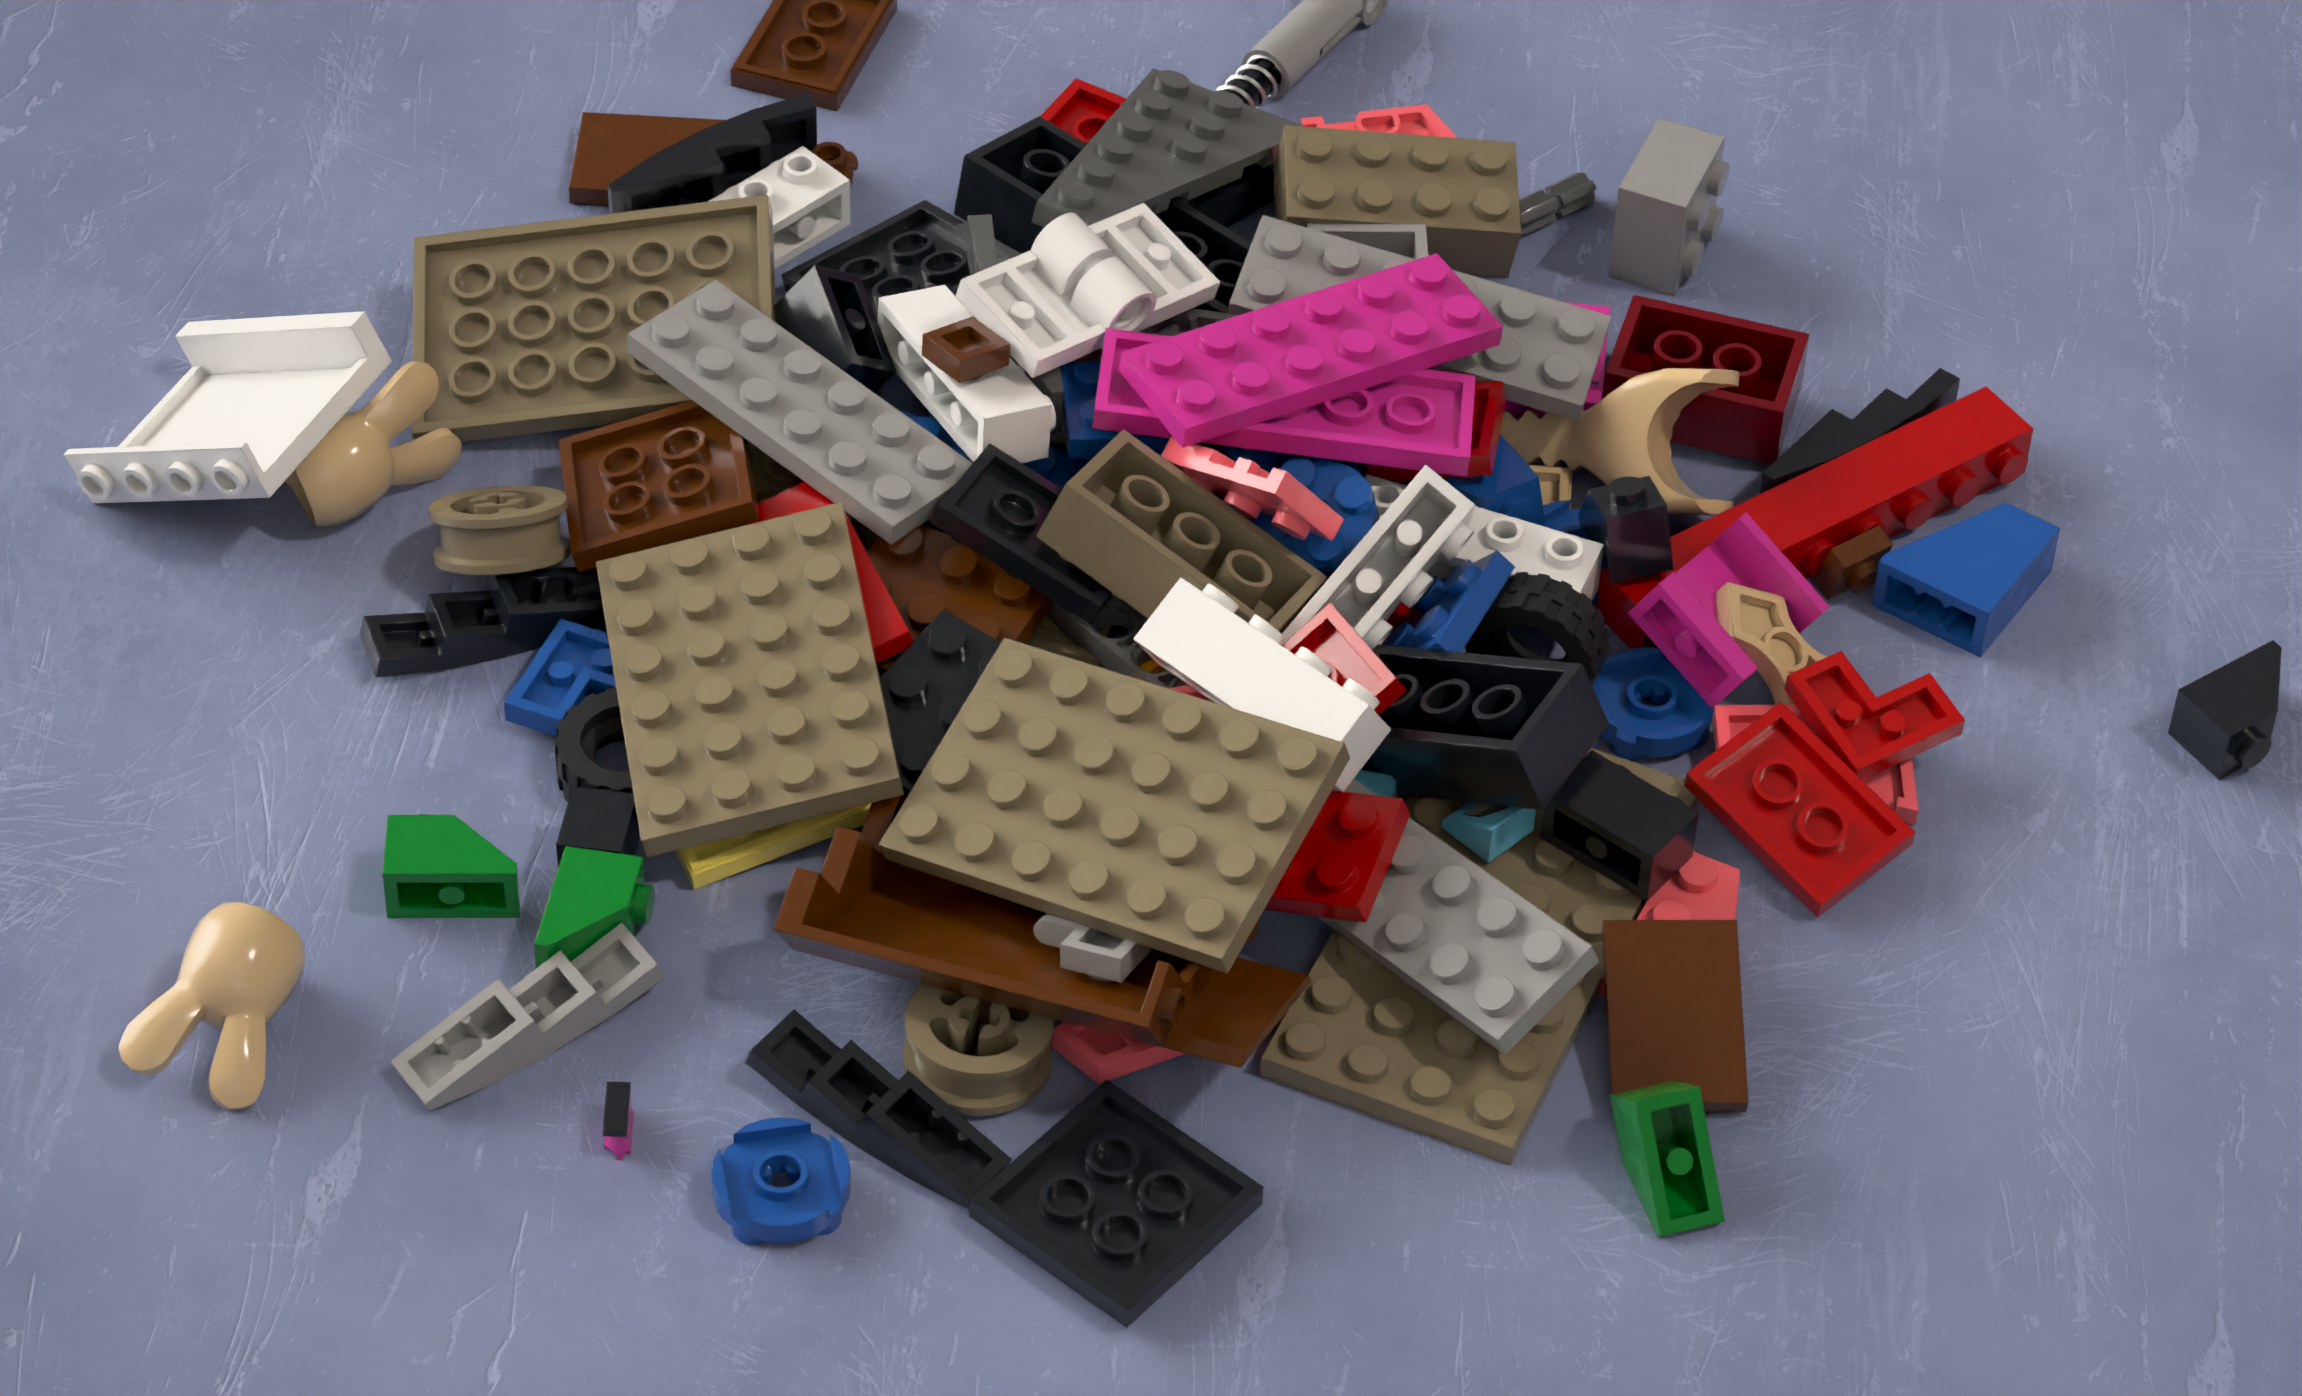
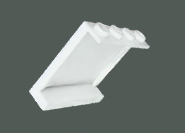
M365 311L188 322L175 336L192 365V368L118 447L68 449L64 456L77 476L80 488L89 496L93 504L270 498L392 360Z

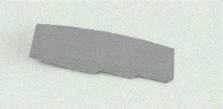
M620 923L571 962L560 950L509 990L499 978L392 1059L390 1063L428 1110L431 1111L486 1088L552 1054L613 1016L663 980L665 975L652 956L623 923Z

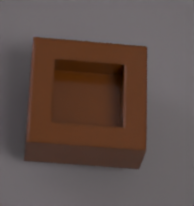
M969 317L924 333L922 337V356L958 383L978 379L983 374L1008 366L1010 343L974 317Z
M1880 526L1830 549L1813 582L1827 600L1849 589L1853 594L1860 593L1875 583L1879 560L1886 553L1890 552L1893 543Z

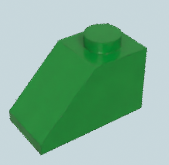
M388 815L382 872L387 918H520L521 906L516 862L455 815Z
M565 846L534 942L536 968L560 950L571 962L620 923H623L634 937L639 924H649L653 912L655 889L653 885L645 884L643 857Z
M1669 1081L1609 1095L1621 1160L1657 1236H1665L1725 1222L1700 1087L1677 1081Z

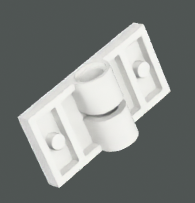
M1142 203L1089 226L1075 213H1066L1057 217L1039 233L1030 251L961 279L955 297L979 322L1010 343V355L1034 378L1103 348L1106 328L1139 332L1214 299L1220 281L1146 204Z

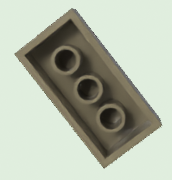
M1284 125L1274 166L1275 219L1306 228L1307 223L1426 224L1428 256L1437 253L1452 270L1468 275L1509 277L1521 236L1515 142Z
M1125 429L1115 436L1065 484L1036 535L1037 538L1058 552L1061 558L1076 565L1110 590L1113 596L1125 601L1148 619L1181 577L1200 591L1208 583L1212 584L1237 603L1239 608L1234 614L1247 623L1255 614L1267 621L1282 634L1328 578Z

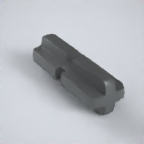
M1577 172L1545 188L1546 194L1544 190H1539L1519 199L1521 236H1525L1556 220L1555 214L1557 218L1561 219L1592 204L1595 200L1594 191L1596 190L1594 181L1589 180L1585 173Z

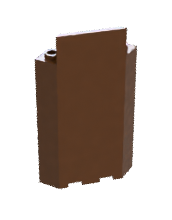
M904 795L873 802L862 832L837 826L820 873L795 867L773 928L795 951L1239 1068L1245 1064L1312 981L1308 975L1239 958V955L1229 972L1225 973L1153 949L1121 983L1116 981H1099L1089 977L1087 974L1060 968V948L1041 943L1033 932L1034 925L1041 917L1046 915L1045 912L885 859L878 844L905 802L906 798ZM1260 918L1258 919L1255 927L1249 935L1246 943H1250L1253 940L1258 929Z

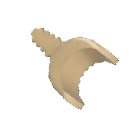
M1665 368L1636 375L1588 410H1582L1579 421L1546 412L1545 416L1540 419L1532 410L1526 411L1517 420L1512 413L1504 411L1500 434L1528 465L1535 462L1539 457L1549 467H1555L1561 461H1564L1571 470L1578 471L1581 468H1585L1606 485L1621 477L1641 478L1650 476L1667 504L1668 513L1715 516L1732 508L1733 502L1708 499L1693 492L1678 477L1676 468L1671 460L1670 440L1673 425L1678 419L1681 410L1702 392L1725 387H1738L1740 372L1725 369Z

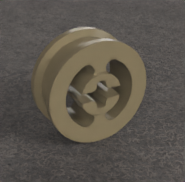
M508 485L461 491L433 501L429 505V518L432 522L440 525L441 545L433 551L434 565L443 571L457 574L499 575L536 570L567 559L571 555L570 539L561 535L559 515L568 508L567 495L560 490L549 487Z
M921 984L911 995L905 1010L904 1071L905 1073L910 1071L956 1112L972 1116L1005 1113L1028 1103L1043 1089L1051 1071L1052 1053L1050 1044L1054 1032L1053 1018ZM979 1024L985 1025L979 1035ZM978 1044L977 1056H971Z

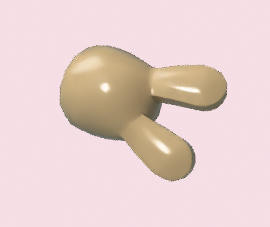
M411 361L403 365L363 409L353 413H345L284 481L290 486L315 526L331 527L349 521L377 504L387 493L390 486L417 484L440 479L455 465L460 456L462 444L460 439L447 428L436 429L413 441L392 448L389 447L390 440L415 422L432 406L439 391L438 377L435 369L428 363Z
M242 902L222 903L201 918L192 933L184 953L178 980L174 987L153 1001L128 1024L119 1044L121 1060L134 1073L141 1075L157 1074L171 1063L196 1025L202 1020L215 1029L222 1030L209 1074V1091L212 1099L227 1110H242L255 1103L265 1081L266 1025L288 1001L303 973L305 949L297 931L282 918L258 906Z

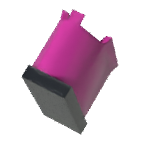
M631 1082L606 1083L603 1121L604 1149H610L616 1155V1160H623V1155L626 1153L631 1155L634 1115L631 1104Z

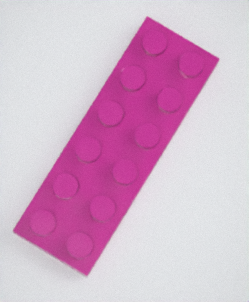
M1436 253L1123 351L1120 357L1119 372L1180 446L1184 448L1500 345L1503 326Z
M1106 328L1092 429L1115 431L1118 433L1125 429L1130 434L1162 438L1173 437L1119 372L1121 352L1171 336ZM1424 369L1208 439L1201 443L1418 471L1427 465L1437 474L1467 477L1471 456L1476 376Z

